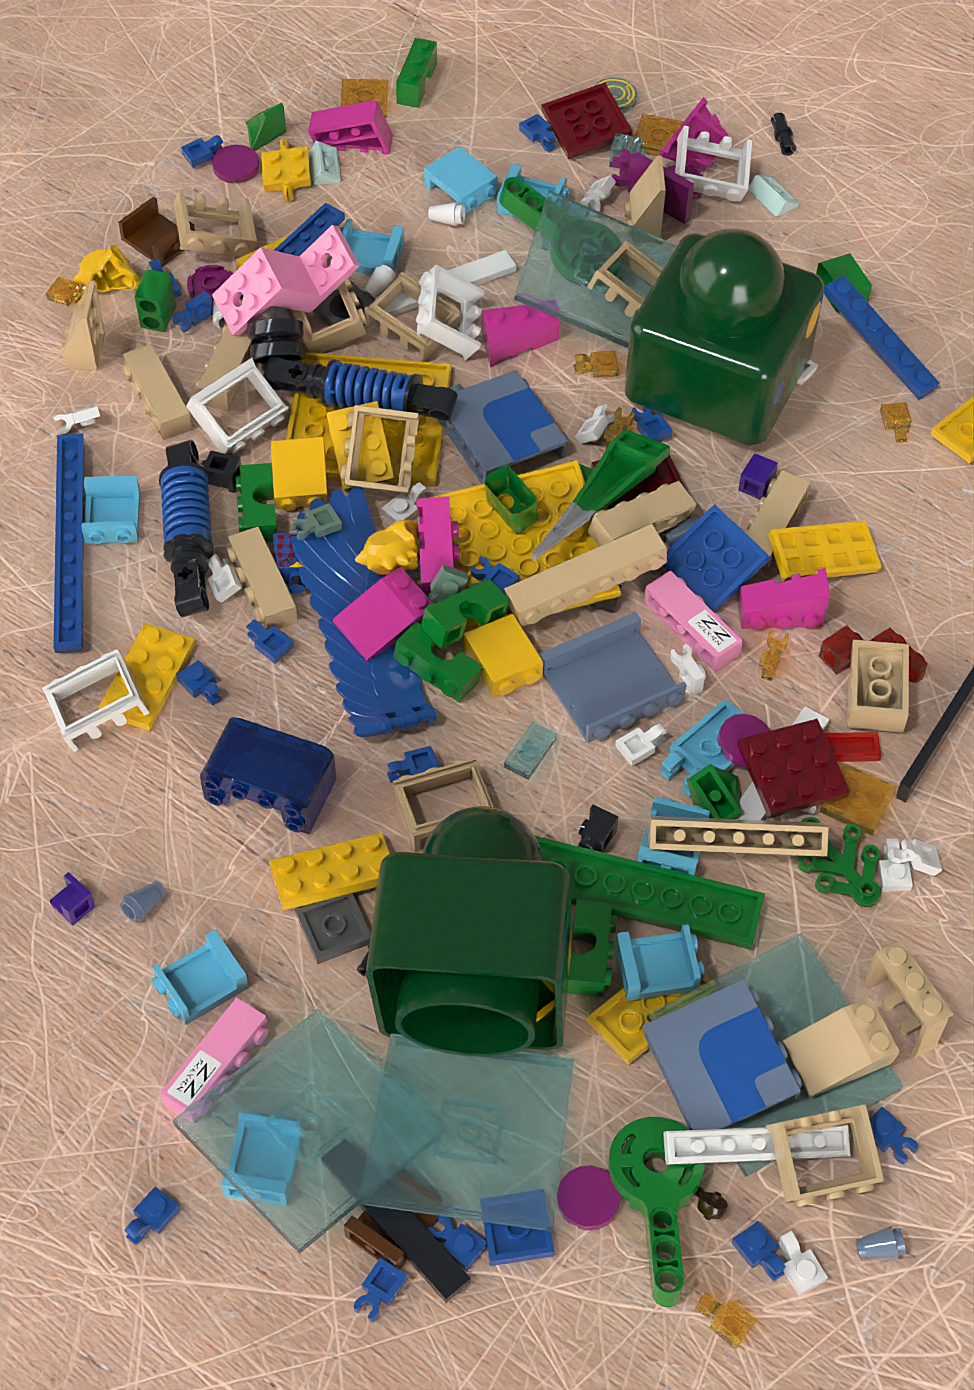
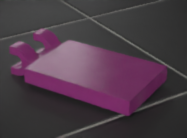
M623 148L621 150V158L617 156L612 158V166L620 169L619 176L616 174L612 175L616 181L614 185L618 187L628 186V192L630 193L653 160L637 151L632 155L630 151ZM663 166L665 181L663 212L685 224L691 217L694 183Z

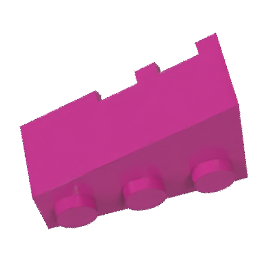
M377 100L314 111L311 114L308 128L313 143L319 141L336 147L340 151H346V148L360 149V152L365 153L368 150H380L382 154H390L393 134Z
M555 301L488 309L481 312V332L490 368L496 366L497 361L510 357V359L518 357L519 352L529 348L532 351L559 340L560 317Z
M449 496L416 499L419 513L418 533H420L421 583L426 596L433 592L431 591L430 584L443 564L460 571V567H455V560H460L459 544H454V537H459L458 521H453Z
M826 568L818 569V574L802 578L800 573L791 575L792 580L775 583V579L741 586L738 598L741 629L821 627L830 595Z

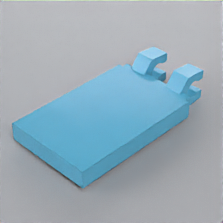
M724 699L671 744L670 754L662 762L664 768L660 770V774L669 780L678 773L681 767L686 769L690 774L684 779L683 783L686 785L682 787L681 791L688 797H691L687 779L698 771L712 764V766L728 772L735 764L727 760L722 754L724 751L721 749V746H718L717 742L718 731L726 719L735 714L744 713Z

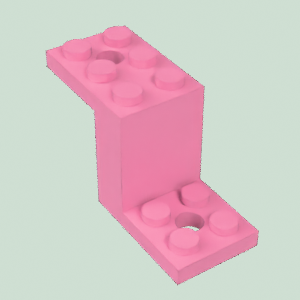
M332 225L300 256L259 248L212 296L232 335L240 336L248 328V324L255 322L271 305L311 313L360 265L339 226ZM331 255V265L328 267L327 259ZM243 294V304L240 306L239 299L240 296Z

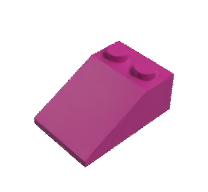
M400 567L375 583L334 617L332 622L364 659L369 661L396 644V641L416 621L421 624L425 608L433 602Z

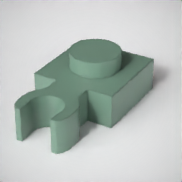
M328 503L305 512V519L294 520L291 530L302 529L298 531V540L307 538L313 532L317 538L341 530L342 522Z
M443 564L430 584L431 591L433 592L428 595V598L432 602H440L447 599L453 593H460L468 581L467 573Z

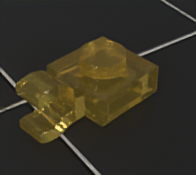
M58 277L47 290L46 296L50 301L69 307L72 302L79 303L86 287L80 286L77 282Z
M615 351L591 352L590 357L586 354L575 355L576 364H574V370L576 374L593 372L594 378L619 375V365Z
M907 402L881 404L880 413L885 430L893 429L896 442H907L906 433H909L912 423Z
M622 408L616 409L614 423L612 425L609 424L604 432L603 439L606 440L605 451L617 435L633 424V412L628 417H622Z
M771 630L768 633L767 646L770 649L769 651H763L759 666L763 667L761 678L772 681L781 654L787 647L789 635L785 634L783 640H775L773 638L775 630Z
M707 1292L704 1293L695 1307L702 1315L714 1320L709 1329L735 1349H737L757 1321L731 1299L723 1306Z

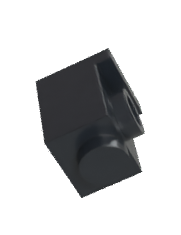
M211 450L207 459L201 463V466L209 473V484L227 488L231 493L235 492L236 476H241V458Z
M592 804L589 820L585 819L579 829L578 834L581 835V840L578 846L604 853L617 832L619 816Z

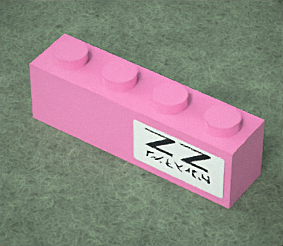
M670 570L646 586L644 603L685 644L689 645L692 651L715 673L740 657L743 642L740 635L735 630H731L723 622L721 616L713 612L699 595H695L682 578L677 577Z
M236 997L160 1092L164 1106L193 1125L199 1117L203 1118L212 1107V1101L216 1095L223 1093L228 1088L234 1072L246 1065L252 1049L256 1044L261 1045L266 1039L269 1032L266 1015Z

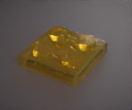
M342 79L341 107L377 100L384 117L387 118L388 80Z
M642 113L632 142L631 151L659 156L660 151L684 121Z
M844 763L841 767V772L850 789L849 796L822 804L819 812L847 825L856 824L862 832L873 836L895 793L896 786Z

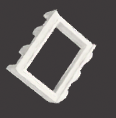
M684 126L677 138L675 173L693 182L694 192L703 193L706 196L726 198L729 201H741L749 188L752 140L748 139L742 149L731 147L732 138L728 136L723 137L720 144L709 142L710 134L708 132H701L697 139L688 138L689 126ZM687 150L738 160L737 184L685 173Z
M435 265L429 272L426 271L420 279L419 314L416 318L418 323L417 335L423 334L462 354L464 361H466L481 347V343L474 340L480 333L481 328L472 323L481 315L482 309L476 305L473 306V304L485 294V290ZM437 291L461 303L459 331L435 319Z
M250 358L193 395L186 406L218 450L225 454L239 452L245 447L244 442L250 438L253 441L257 440L266 432L264 429L270 425L273 428L278 426L285 420L284 415L289 408L285 406L256 368L253 358ZM248 377L271 409L228 437L204 404Z
M118 649L102 655L101 658L87 665L80 666L74 672L55 679L42 688L63 735L62 738L73 752L79 750L74 739L75 737L87 732L92 739L99 738L102 733L98 725L110 719L117 726L126 724L125 711L138 706L144 715L150 713L128 663ZM119 670L130 694L68 725L59 701Z

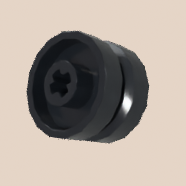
M282 318L260 320L248 324V339L256 342L249 348L250 358H253L254 363L267 364L268 358L272 356L290 361L304 360L306 357L305 344L296 341L304 335L303 322L297 319Z

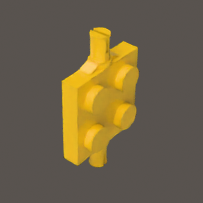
M284 138L285 145L283 139L279 141L280 150L261 152L263 187L265 192L282 191L284 201L288 202L289 195L291 202L293 200V190L311 186L309 152L307 146L289 148V140Z

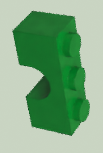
M419 38L414 39L396 81L397 104L419 108L425 94L426 77H432L437 65V42Z
M272 463L240 465L241 476H236L237 492H242V496L237 497L238 512H243V517H238L239 533L259 527L265 542L274 541L273 534H277L275 504H260V502L265 500H274Z
M488 579L481 583H475L460 593H453L447 599L438 603L428 605L424 610L420 627L441 649L462 639L467 623L466 618L474 619L483 626L505 617L510 600Z
M416 621L396 641L393 658L402 666L408 667L418 674L424 681L440 689L444 695L460 703L479 683L483 666L461 651L450 660L437 658L434 655L437 644L420 627L421 624Z
M576 900L573 940L586 941L592 945L593 949L587 953L571 952L568 993L603 997L604 986L611 985L612 968H606L607 959H613L615 941H609V933L616 932L617 915L611 914L612 903Z

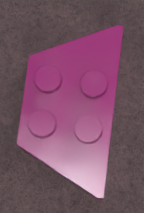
M703 97L660 151L659 156L676 162L677 138L684 126H689L688 138L697 139L701 132H708L710 134L709 142L720 144L723 137H729L725 129L721 127L716 114L711 115L707 109L708 101L706 98ZM687 150L685 165L705 171L716 156Z

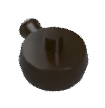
M699 1187L695 1196L699 1198L697 1208L704 1215V1218L707 1220L723 1218L728 1207L726 1200L717 1191L714 1193L705 1192L702 1187Z

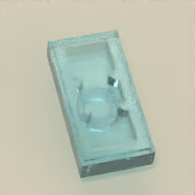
M532 722L504 761V768L529 780L557 740V733Z

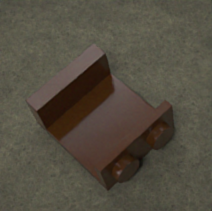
M155 197L141 204L140 207L118 222L121 240L151 261L158 259L162 267L185 251L180 250L177 225L159 213ZM189 221L190 229L195 231L194 224Z
M390 1166L387 1170L388 1181L386 1185L426 1229L433 1227L438 1220V1216L443 1214V1201H441L440 1195L429 1187L424 1189L418 1185L415 1178L403 1169L398 1171L393 1166ZM364 1211L358 1219L351 1216L344 1224L345 1237L376 1260L381 1258L399 1270L407 1261L404 1257V1252L386 1237Z

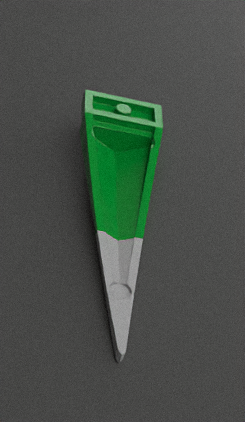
M624 429L610 442L572 503L533 551L532 561L539 558L593 518L598 511L604 510L654 473L656 466L669 456L670 446Z

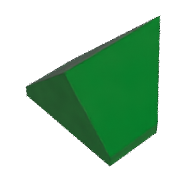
M282 102L260 112L245 122L248 128L250 148L254 151L286 132L285 112Z
M709 764L687 779L693 805L709 810V818L733 819L743 812L740 807L737 775Z

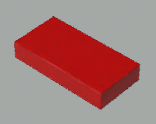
M878 732L824 733L837 762L880 761L881 759Z

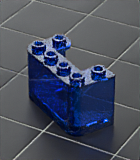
M232 717L228 720L200 773L203 797L209 803L220 806L221 804L229 803L232 795L239 800L247 799L256 802L266 809L274 808L280 810L282 820L287 829L292 832H303L310 835L336 781L335 757L332 751L323 745L248 720Z

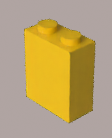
M323 437L271 441L273 489L276 509L291 511L299 507L310 508L311 501L315 498H320L326 504L329 503L326 453Z
M514 614L464 633V651L468 657L483 666L480 677L493 698L507 695L514 689L526 684H534L542 678L543 661Z

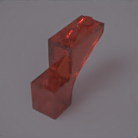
M848 625L823 640L820 648L819 658L836 675L850 668L852 641L863 640L860 634L854 632ZM891 627L869 640L907 644L904 637L897 634ZM909 646V682L917 683L924 678L928 663L920 653Z

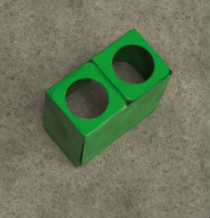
M850 253L818 263L816 274L822 279L824 287L844 275L868 302L872 284ZM829 300L835 311L840 313L836 306Z
M145 270L134 296L140 327L165 332L177 306L172 278L165 272Z
M506 465L485 478L487 502L516 535L539 520L535 494L509 466L508 478ZM502 494H508L513 497L514 504L511 508L507 509L497 497Z

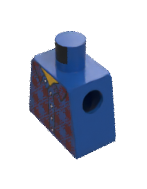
M273 534L278 570L285 584H289V591L294 594H301L305 591V585L302 583L299 574V568L303 567V565L296 558L291 544V538L297 536V534Z

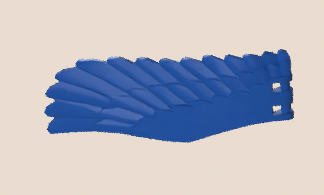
M355 487L351 489L347 497L343 492L336 489L331 493L329 504L342 522L341 530L317 538L314 532L310 533L303 540H298L297 536H293L291 544L296 558L303 565V567L299 568L301 581L313 593L310 596V605L322 617L318 620V626L327 639L325 641V650L333 659L328 667L331 674L339 681L336 684V691L344 698L342 706L351 715L348 721L356 726L354 727L353 734L358 737L387 735L392 733V729L400 728L402 731L417 727L421 722L426 721L428 724L436 722V712L424 698L420 676L408 667L402 666L393 658L396 644L366 661L332 622L334 617L380 579L387 576L374 573L368 569L367 565H361L355 561V558L364 549L367 539L376 532L363 488ZM315 498L311 501L310 510L326 505V503L320 498ZM300 512L297 519H305V513Z

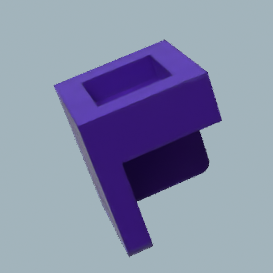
M756 453L753 454L741 473L738 491L761 500L766 495L771 480L776 477L778 462Z
M67 872L64 875L66 887L50 900V904L73 926L95 908L91 892L72 874Z

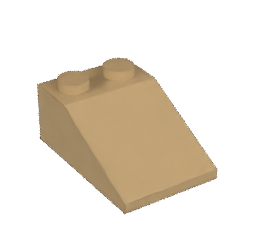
M656 156L630 191L629 202L624 203V216L629 217V219H626V234H630L631 244H660L665 199L662 156Z
M90 281L72 314L70 325H66L65 328L66 343L61 345V358L65 359L67 369L97 371L105 330L95 281Z
M853 640L847 703V728L903 733L909 715V644Z
M871 997L843 1007L782 1041L787 1055L810 1098L892 1064L900 1052Z

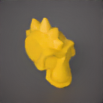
M115 244L107 249L95 250L85 256L82 262L79 263V272L76 273L73 281L86 287L90 281H95L97 292L104 293L111 290H135L140 283V276L135 273L129 259H126Z
M409 519L399 520L385 530L375 532L367 539L364 549L358 554L355 561L361 565H367L368 569L380 575H388L400 567L403 570L409 571L417 569L419 565L417 555L418 548H420L418 524Z

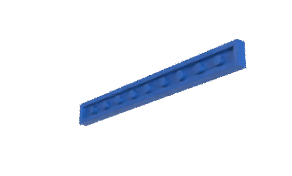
M83 433L57 435L53 640L55 653L83 651L84 538L81 529L82 523H84L85 440Z

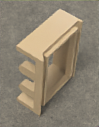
M179 189L172 209H175L180 250L237 257L253 252L257 239L249 198H244L239 211L228 210L230 205L226 197L219 199L216 208L205 207L206 198L203 194L196 196L193 205H186L184 190ZM188 216L237 222L240 237L192 231Z
M625 241L605 264L595 272L587 287L591 290L600 280L610 287L605 294L606 300L612 302L620 294L630 302L625 309V314L628 317H632L645 299L610 273L609 270L620 261L653 287L663 269L628 241Z
M401 272L400 276L370 306L365 307L364 315L367 323L364 324L369 326L376 319L380 322V332L384 336H388L394 331L400 335V346L407 350L412 344L420 349L419 361L425 362L441 344L429 337L425 338L422 335H417L416 331L385 311L387 306L402 291L416 301L419 299L421 293L420 283L414 277H409ZM437 294L435 314L444 319L442 323L456 330L460 323L461 311L453 303H448Z
M349 278L336 289L341 294L350 318L313 333L305 312L291 309L294 318L303 322V340L310 353H323L367 334L363 326L364 323H367L362 308L356 309V306L360 305L354 291L349 293L348 290L353 288Z
M355 405L354 412L350 411L348 416V427L352 428L351 438H346L344 453L348 454V462L342 465L341 480H345V485L347 487H361L409 495L419 414ZM365 416L406 421L398 486L357 481Z
M475 757L468 760L460 759L453 764L440 768L432 767L425 772L405 775L393 781V796L414 852L420 851V839L429 837L436 826L447 817L417 825L406 796L471 777L481 805L494 807L477 767Z
M901 939L876 951L864 986L868 990L888 980L895 992L884 998L882 1002L883 1009L891 1011L904 1004L909 1010L912 1017L901 1022L899 1032L906 1036L921 1029L911 1053L914 1059L942 1045L940 1037L948 1018L953 1015L951 1009Z
M866 1104L765 1125L771 1134L785 1195L784 1202L796 1201V1206L816 1203L814 1196L825 1194L826 1200L845 1196L844 1190L854 1188L855 1194L874 1190L873 1183L884 1181ZM850 1123L862 1173L799 1187L787 1136Z

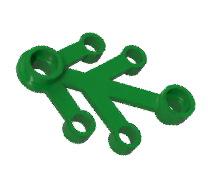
M807 817L801 821L821 823L815 817ZM848 824L844 828L842 835L845 841L843 856L829 839L827 857L830 861L819 860L815 856L799 855L797 867L801 871L823 872L816 879L815 887L818 892L823 894L832 892L850 895L855 903L862 907H869L878 902L881 889L873 879L875 864L880 856L879 849L874 845H867L863 848L861 860L864 862L862 877L854 869L856 844L861 836V829L858 825ZM852 831L856 833V836H850L847 832ZM866 853H873L875 857H868ZM802 860H809L811 864L806 865ZM830 874L844 876L849 883L834 881ZM827 881L829 886H823L820 882ZM862 889H867L871 893H864Z

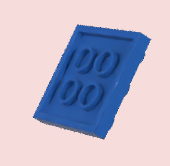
M714 504L667 550V563L663 564L662 567L667 572L671 570L677 577L682 578L695 595H699L713 612H717L771 558Z

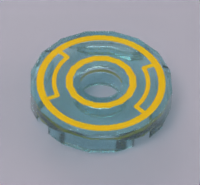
M612 77L603 79L595 84L606 83L611 94L618 96L614 99L623 114L628 112L629 108L636 105L637 91L635 86L629 81Z

